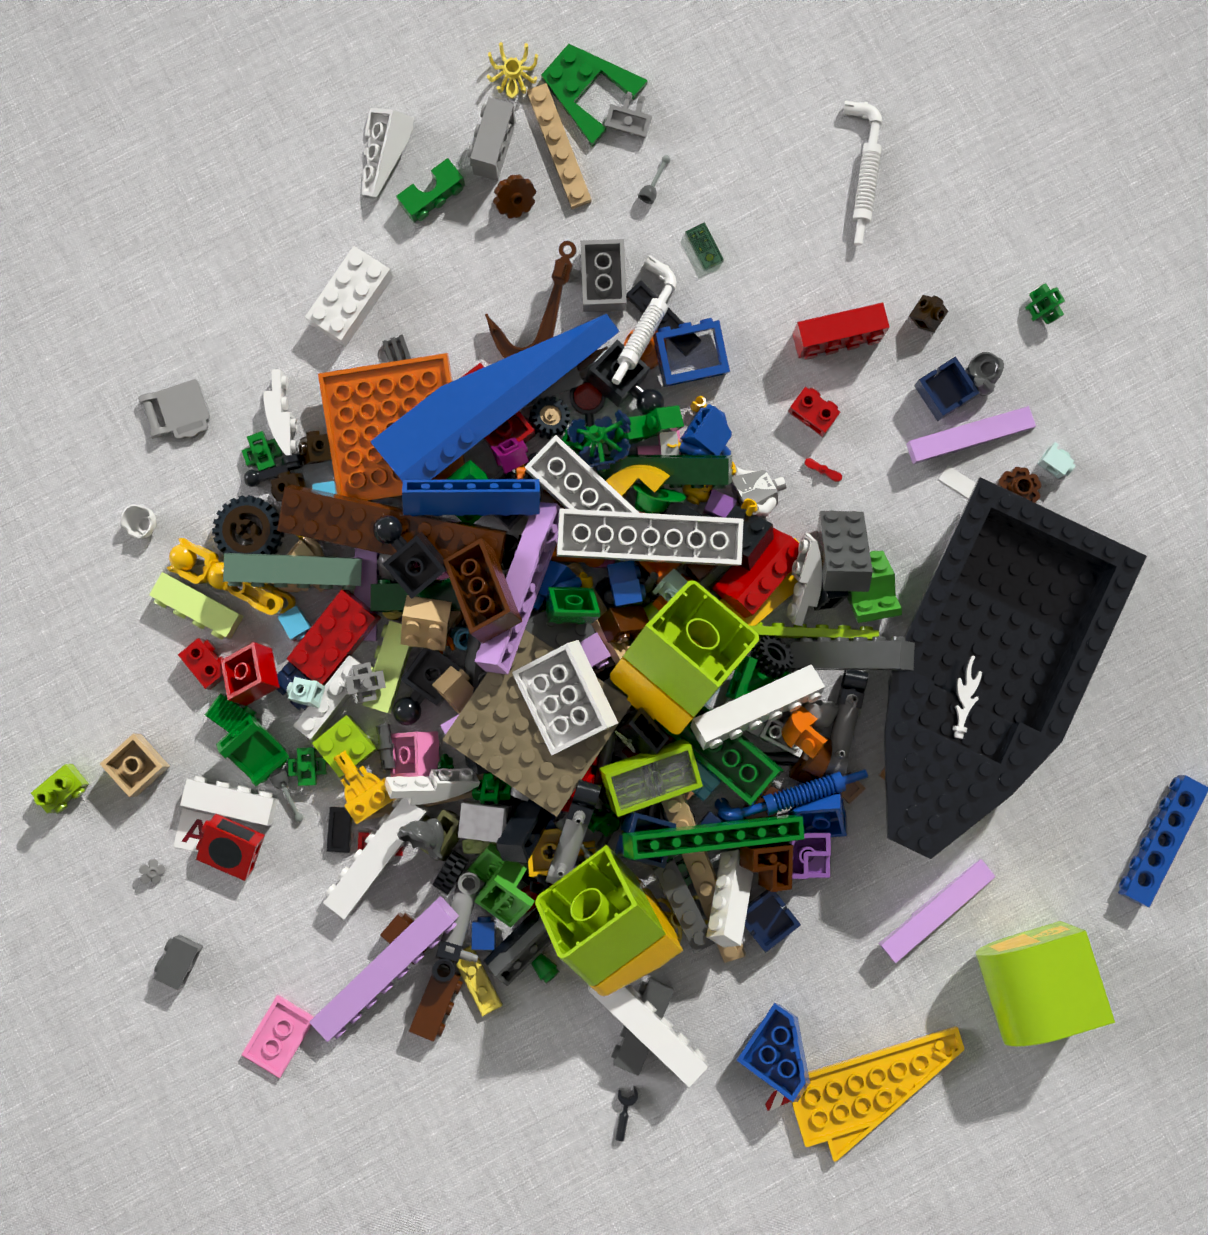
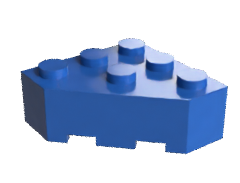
M774 1003L737 1061L790 1101L798 1102L810 1084L797 1016L782 1005Z

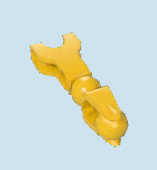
M178 538L180 544L173 547L169 553L171 565L166 568L170 572L177 573L194 584L209 582L213 588L229 591L232 595L248 602L255 609L268 615L283 614L296 605L295 597L292 594L265 584V587H253L251 582H242V590H239L238 586H228V582H223L224 562L218 561L219 556L217 553L200 545H195L186 538ZM197 554L205 559L202 575L189 571L197 563ZM282 597L286 598L288 601V606L286 608H283L284 601Z

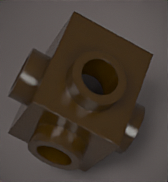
M922 295L909 317L919 329L935 333L949 311L943 305V300L938 296Z
M310 431L306 433L307 436L300 439L298 448L300 455H303L304 465L325 463L331 460L327 434H320L319 431Z
M289 471L277 475L278 478L270 480L272 484L271 493L277 502H282L284 487L296 485L307 488L304 476L301 473L294 472L290 474Z

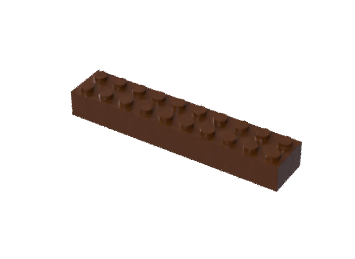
M296 485L284 487L277 531L392 556L397 552L391 544L379 542L373 533L375 521L381 516L391 515L401 522V536L407 543L422 532L442 557L446 559L482 538L494 549L501 566L508 531L434 515H403V508Z

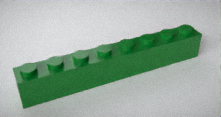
M782 815L623 833L624 857L635 860L803 840V816Z

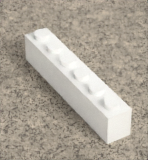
M811 664L693 718L690 727L703 750L709 747L714 749L728 738L731 740L738 738L747 729L755 730L763 724L762 722L769 719L774 721L788 710L790 712L796 711L807 701L809 703L817 701L821 698L825 686Z
M397 798L392 804L394 810L391 814L388 815L386 813L378 824L381 826L376 833L374 831L371 832L365 840L367 845L363 851L359 849L352 857L354 863L351 867L348 868L346 866L338 877L341 879L336 886L332 884L325 893L327 898L323 903L343 919H346L405 843V841L400 840L397 836L400 827L412 821H421L429 811L423 804L410 805L407 798Z
M631 984L608 996L599 995L589 986L588 991L688 1087L708 1068L705 1061L707 1057L698 1048L694 1051L688 1045L690 1041L681 1032L677 1035L672 1030L673 1024L667 1018L663 1017L661 1019L656 1015L657 1009L649 1001L644 1003L638 997L640 993Z

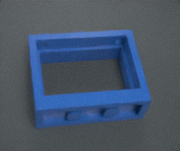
M712 318L700 320V324L697 325L687 322L680 324L679 328L672 330L670 326L657 329L658 333L653 335L663 387L726 375L730 372L719 320L713 321ZM712 330L720 365L671 375L664 339Z

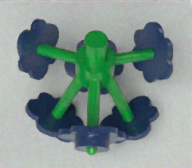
M620 410L615 413L617 423L615 424L612 423V419L609 416H604L602 419L597 418L594 422L595 425L591 426L588 431L585 427V420L580 418L572 420L571 426L567 429V434L571 436L570 441L573 443L583 442L584 435L590 436L592 439L591 448L588 446L583 447V451H580L578 456L590 467H597V471L602 470L605 472L607 469H610L611 464L618 462L620 459H625L629 454L631 445L628 439L624 438L616 444L611 441L615 437L614 431L617 427H620L624 433L631 432L629 427L631 425L630 419ZM605 442L614 448L610 454L614 461H605L602 444Z

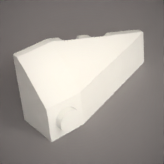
M370 108L365 127V136L368 137V148H364V156H367V165L363 169L362 195L378 196L410 139V134L413 131L414 117L391 109Z

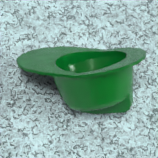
M636 483L633 485L637 491L635 508L645 513L660 514L667 509L671 502H682L686 499L684 494L675 490L660 488L653 492L646 484Z

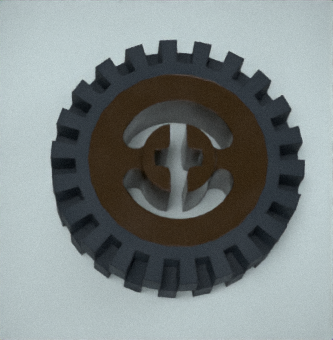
M250 495L248 497L238 496L239 499L233 498L230 500L231 503L222 505L224 509L222 511L218 510L216 513L219 516L213 521L215 528H212V533L215 534L214 542L218 544L217 548L223 552V555L224 553L272 555L278 552L276 549L278 546L281 547L283 543L281 542V537L284 538L285 533L277 531L280 514L277 513L275 507L259 497L256 498ZM247 516L258 517L263 527L262 534L260 527L256 523L244 518ZM247 527H250L252 531L250 534H247L245 530ZM235 528L237 534L242 536L241 538L253 542V544L247 546L239 544L235 537Z

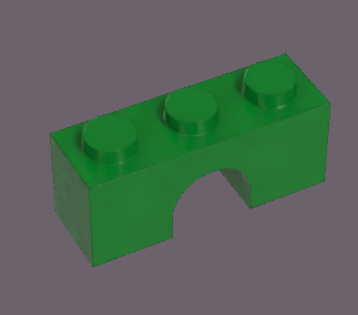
M449 158L431 170L432 177L436 182V186L432 191L422 192L413 183L396 195L398 203L413 223L418 220H424L431 210L435 207L440 208L445 204L446 199L452 195L459 194L465 186L464 178Z

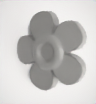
M150 859L148 866L142 864L139 868V872L143 874L140 880L145 884L150 881L153 884H157L161 880L159 875L165 872V867L158 865L159 863L156 859Z

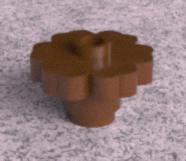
M520 174L510 175L507 179L500 181L494 189L496 197L493 199V203L497 211L502 215L505 214L509 219L521 217L522 212H529L535 204L533 196L536 194V189L529 179H524Z
M1015 467L1011 472L1005 471L996 482L998 486L1034 503H1037L1041 497L1037 491L1042 486L1036 474H1030L1028 468Z

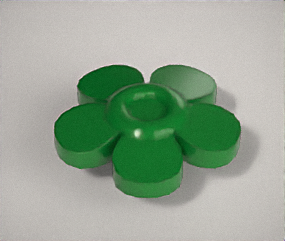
M443 754L437 768L454 769L453 758L449 757L448 754Z

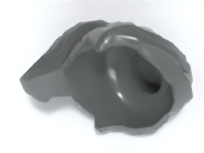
M982 352L973 357L966 371L980 392L978 395L986 396L994 392V384L1002 375L1004 362L1001 358L990 352Z
M432 818L426 822L412 821L400 827L397 833L400 840L410 842L413 849L418 847L427 850L433 859L439 860L443 858L440 851L444 842V831L438 819Z

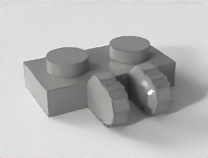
M627 92L623 107L610 104L605 127L646 138L652 116L641 113L645 96L640 95L635 111L628 109L632 101L631 92Z

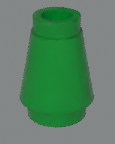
M542 953L531 963L539 979L543 980L546 984L560 972L557 969V965Z

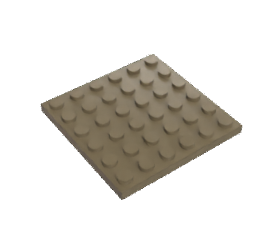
M524 630L509 674L488 672L442 740L557 817L576 789L579 779L582 780L631 706V703L627 700V697L598 679L618 724L551 756L512 672L555 649Z

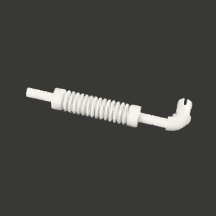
M845 101L843 115L861 116L862 119H869L871 124L869 142L863 145L852 220L857 223L854 245L862 246L865 224L871 223L878 168L882 146L877 144L882 116L879 110L873 105L868 104V102Z
M651 255L648 256L642 267L664 281V289L658 299L653 298L636 325L635 331L631 334L628 343H626L617 360L620 366L612 378V382L616 385L620 384L628 369L632 370L636 367L668 310L666 301L671 292L675 291L677 285L676 277L673 271L669 269V266L659 262Z

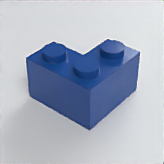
M634 561L607 565L614 608L642 605L646 593L644 584H639L638 578H641L639 565H635Z

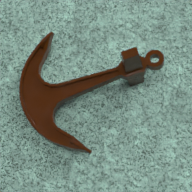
M564 241L559 246V253L562 257L555 260L551 276L554 286L537 336L532 344L523 348L516 347L509 341L502 329L490 316L485 314L491 336L504 358L554 337L563 285L569 282L573 267L570 259L577 252L576 245L573 242ZM570 246L572 249L571 253L565 254L564 248ZM606 346L594 351L577 365L579 372L592 364L608 347Z

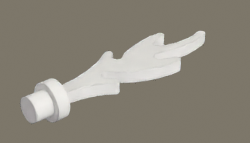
M971 656L967 663L965 686H963L961 678H958L956 681L958 699L963 706V709L958 705L955 706L958 726H953V731H955L954 738L963 739L964 733H967V728L964 727L966 717L972 706L979 699L978 697L971 699L982 676V672L978 671L974 680L971 677V668L975 656Z

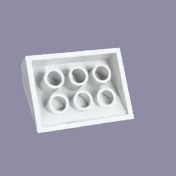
M579 640L567 643L512 672L551 756L618 724Z

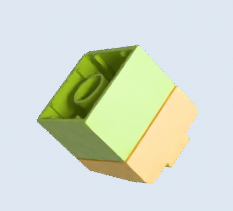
M691 580L645 625L610 673V679L629 696L627 700L636 709L642 707L653 720L656 719L671 733L680 734L758 643L759 635L703 586Z
M607 845L536 898L535 905L557 956L601 996H608L659 969L683 951L676 932L667 915L662 911L654 894Z

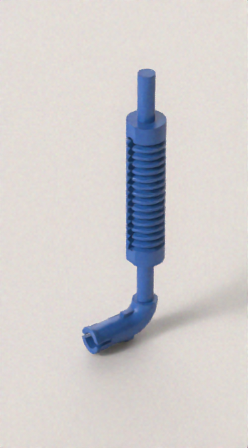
M866 769L842 776L840 772L831 774L830 777L827 775L826 778H818V781L814 779V782L812 780L810 783L806 782V785L802 783V786L799 784L798 787L786 788V790L781 792H774L773 795L762 796L763 802L742 809L739 807L731 808L728 800L722 797V802L719 799L715 801V808L718 810L719 817L726 821L743 820L744 817L766 811L768 815L777 813L778 810L782 812V809L784 811L786 808L790 809V806L794 808V805L797 807L798 804L802 805V803L806 804V802L809 803L811 800L814 801L815 799L827 797V795H834L835 792L837 794L846 791L845 785L868 778V773Z

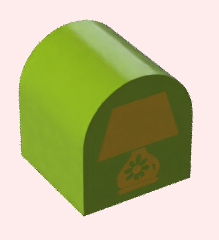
M1058 921L993 941L975 952L1005 1045L1016 1047L1038 1045L1115 1023L1086 930L1063 921Z

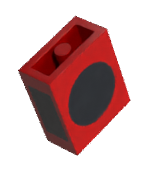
M215 814L210 821L206 820L201 832L204 834L196 846V850H198L196 860L246 881L255 868L265 835Z

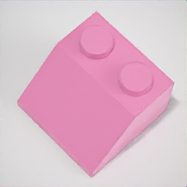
M438 731L391 734L392 743L395 746L393 756L396 767L391 770V777L429 776L431 769H438Z

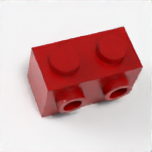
M805 386L790 406L788 413L823 437L841 412L835 403L829 400L826 402L820 397L821 394L813 388L808 389Z
M197 638L181 651L178 656L205 689L211 690L224 679L221 660L224 658L216 655L214 652L216 648L208 639L205 641L204 639Z

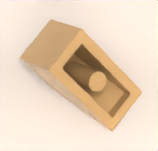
M452 666L432 684L458 714L461 713L473 695L474 687L468 682L470 677L462 669L457 671Z

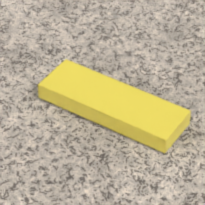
M472 945L463 949L477 955L476 951L472 950ZM479 957L477 962L459 959L456 966L482 1017L503 1006Z

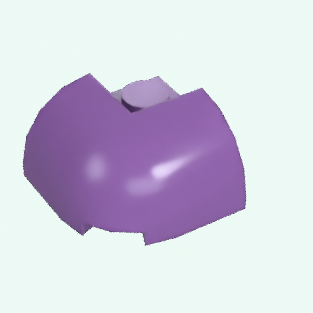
M805 833L803 840L790 841L789 844L793 845L792 879L830 878V833Z

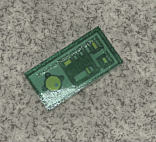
M705 222L685 231V235L704 271L724 262Z

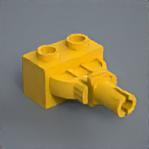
M346 750L333 758L345 774V777L340 780L345 787L344 796L347 802L344 806L356 824L395 800V798L390 799L385 787L386 779L382 778L380 780L376 775L367 772L364 766L358 769L346 753Z

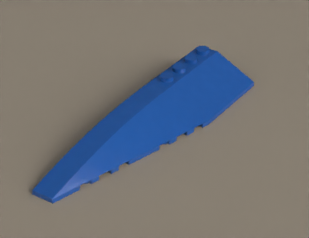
M605 314L439 387L370 442L402 482L403 480H431L620 331L609 316Z

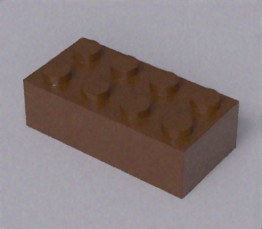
M481 538L443 560L472 636L481 643H485L522 622L495 551L485 540Z

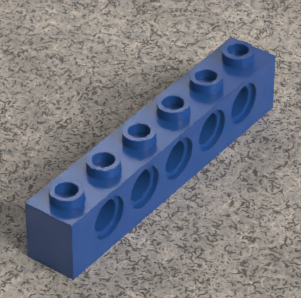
M1178 775L1172 779L1167 797H1164L1160 802V811L1157 817L1155 816L1149 824L1150 831L1148 835L1143 837L1139 844L1141 849L1138 855L1132 858L1129 864L1130 870L1119 884V894L1144 907L1150 908L1208 793L1207 786L1186 775ZM1181 794L1185 797V803L1182 806L1178 802ZM1171 814L1175 817V823L1172 826L1168 822ZM1161 834L1165 836V843L1163 845H1160L1158 842ZM1151 854L1155 856L1153 865H1150L1148 862V857ZM1143 873L1145 882L1140 885L1138 877Z

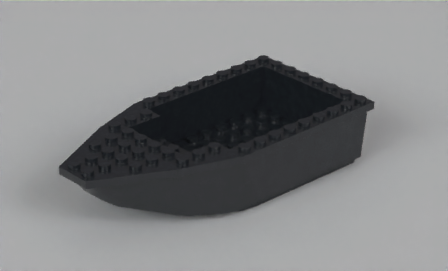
M981 477L978 478L904 636L906 637L905 641L915 643L913 671L891 670L888 680V703L884 729L887 839L932 859L1012 796L1062 743L1145 562L1146 555ZM971 656H975L971 668V677L974 680L978 671L982 672V676L971 699L974 697L979 699L972 706L966 717L964 727L967 728V733H964L963 739L954 738L955 731H953V726H958L955 706L958 705L963 709L958 699L956 681L958 678H961L962 684L965 686L967 663Z

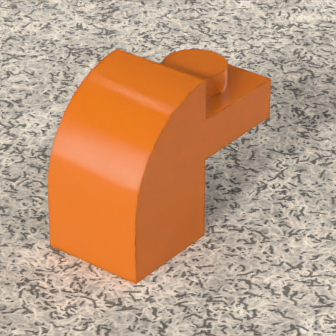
M801 706L792 712L782 727L781 733L789 747L792 748L794 745H797L813 759L818 755L827 740L812 728L818 719Z

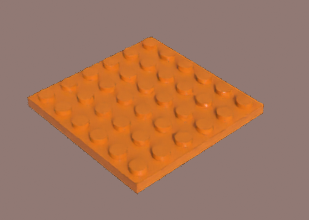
M448 353L318 374L338 495L366 501L402 495L403 482L370 441L439 387L452 382ZM464 454L431 480H446L465 464Z

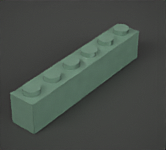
M224 553L223 582H228V586H242V582H251L253 587H265V583H274V587L286 588L288 584H297V588H310V584L320 585L319 588L333 589V585H342V589L355 590L356 586H361L362 559L354 557Z

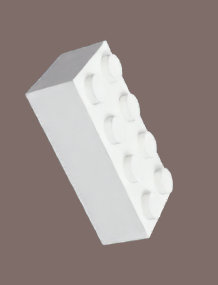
M353 246L305 318L310 325L346 347L392 280L391 270Z

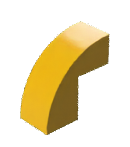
M633 465L618 471L608 478L606 482L621 496H624L638 479L653 492H656L668 480L670 475L653 466Z

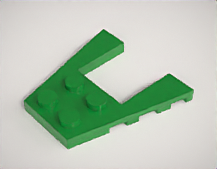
M568 44L541 74V78L544 83H547L550 91L560 101L564 110L571 116L580 132L585 135L589 144L593 147L606 132V127L576 104L578 99L600 74H603L626 94L631 92L633 100L644 89L648 81L576 46Z

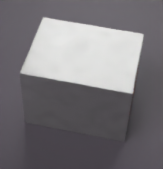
M472 801L461 803L458 838L497 842L505 830L506 824L511 819L512 806L481 804L480 802Z

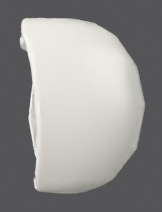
M132 504L126 507L121 514V527L125 528L128 535L133 538L145 539L156 529V516L148 507Z

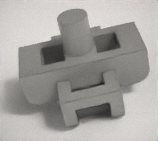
M370 662L352 665L353 676L344 677L347 695L357 693L359 703L377 700L375 690L386 688L383 671L372 672Z

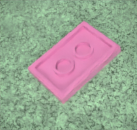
M277 995L247 1044L242 1056L276 1077L281 1078L312 1025L309 1022L314 1016Z

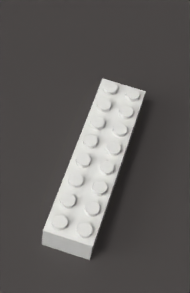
M559 509L557 557L739 566L742 561L743 519Z

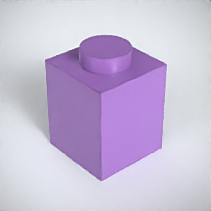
M712 490L703 513L711 517L726 518L735 506L737 499Z

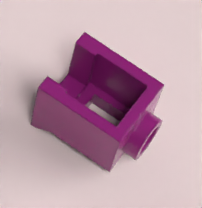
M510 438L497 447H490L497 465L502 466L505 474L529 462L526 455L528 448L523 440L518 442L515 438Z

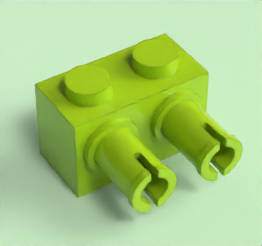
M65 764L33 790L31 794L34 797V802L40 805L47 814L55 812L58 814L68 807L67 802L72 798L77 799L84 794V788L89 783L73 764Z

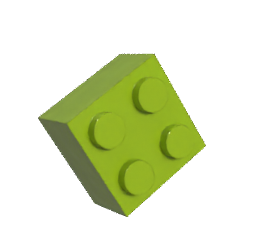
M351 715L344 716L312 742L313 746L339 778H344L345 774L333 759L335 756L340 755L341 752L346 750L354 765L358 767L377 751V747Z

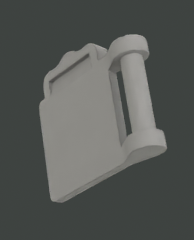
M196 379L138 397L140 404L144 406L151 427L150 435L152 439L162 437L171 432L180 440L195 438L200 433L208 430L206 421L210 419V415ZM158 400L166 424L165 427L159 426L152 401Z

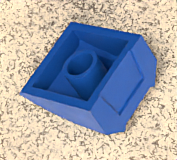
M842 793L827 795V797L815 799L814 801L811 800L809 803H802V805L795 806L788 811L789 815L803 816L804 834L830 833V838L847 836V816Z

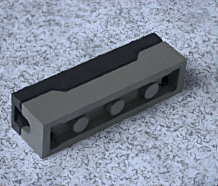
M536 908L483 960L494 976L506 986L518 977L552 943L538 909Z

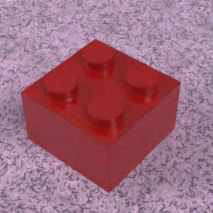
M253 642L221 660L226 694L229 701L247 706L280 688L273 651L270 647Z

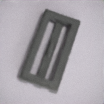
M403 334L397 338L393 337L390 338L391 340L382 341L389 362L394 361L389 348L390 345H393L398 361L402 360L397 346L399 342L402 344L406 359H411Z

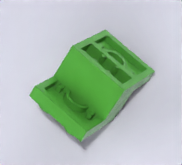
M883 550L870 552L873 574L869 592L848 591L849 596L847 599L858 623L902 615V607L896 597L895 573Z
M490 842L467 869L485 882L474 902L511 928L534 903L532 898L516 888L527 868L519 862L502 861L497 847Z

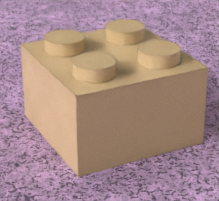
M407 595L402 615L401 644L410 647L445 651L452 602L422 597L411 599Z
M133 733L100 763L129 797H137L170 767L144 736Z

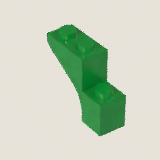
M679 405L656 408L647 415L629 417L631 432L624 433L620 427H617L614 431L615 437L611 441L616 444L626 438L629 440V444L632 445L645 439L659 436L661 432L681 429L684 427ZM605 442L608 451L611 452L614 448Z

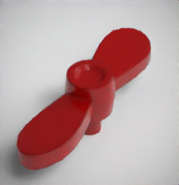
M807 458L804 461L806 467L818 471L821 475H826L832 481L839 482L842 480L841 473L828 469L826 465H820L811 458Z

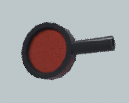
M583 378L584 384L570 389L569 399L575 411L585 415L586 426L591 427L594 425L593 414L598 413L603 408L606 396Z

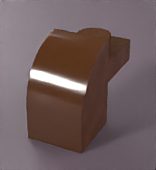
M823 736L827 742L813 759L803 751L801 758L790 769L789 777L805 785L806 782L810 783L811 780L813 781L816 776L821 778L831 760V739Z

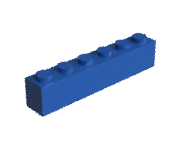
M539 479L403 480V515L530 516L540 514Z

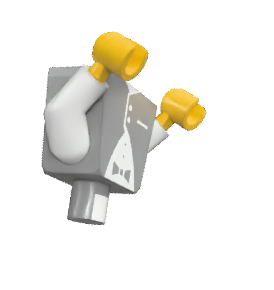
M732 461L731 488L741 509L746 510L747 516L752 514L768 516L778 505V492L787 488L784 478L779 477L771 480L765 470H743L735 467Z

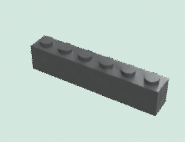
M892 636L889 641H886V637H872V641H867L866 637H854L853 641H849V638L835 637V641L825 637H818L817 641H813V638H800V642H791L790 654H793L794 658L792 660L794 661L790 668L800 670L812 664L815 670L913 671L915 643L905 641L906 637Z

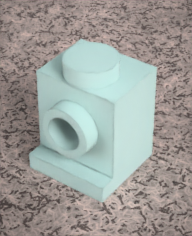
M1055 442L1048 447L1037 464L1059 479L1064 475L1068 476L1076 465L1073 464L1074 460L1070 458L1071 456L1063 449H1057L1059 444Z
M673 569L661 580L653 590V593L655 595L659 593L669 602L688 581Z
M297 677L288 684V699L298 704L316 708L320 707L325 691L324 685L318 681Z

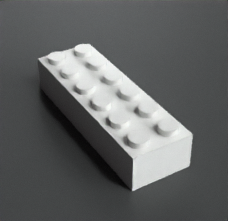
M557 435L525 466L526 472L533 479H539V484L565 509L639 513Z

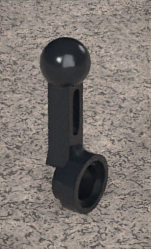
M303 455L286 456L281 459L282 464L278 467L262 471L248 470L244 474V482L249 487H256L261 481L277 478V475L280 473L303 467Z

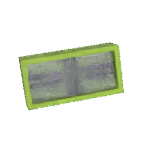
M685 739L664 745L656 755L638 754L599 768L611 810L617 817L703 787L692 746Z

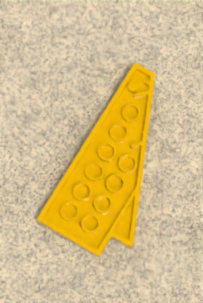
M954 1026L809 1071L810 1084L798 1102L791 1101L805 1147L827 1141L832 1160L834 1162L838 1161L965 1050L958 1027Z

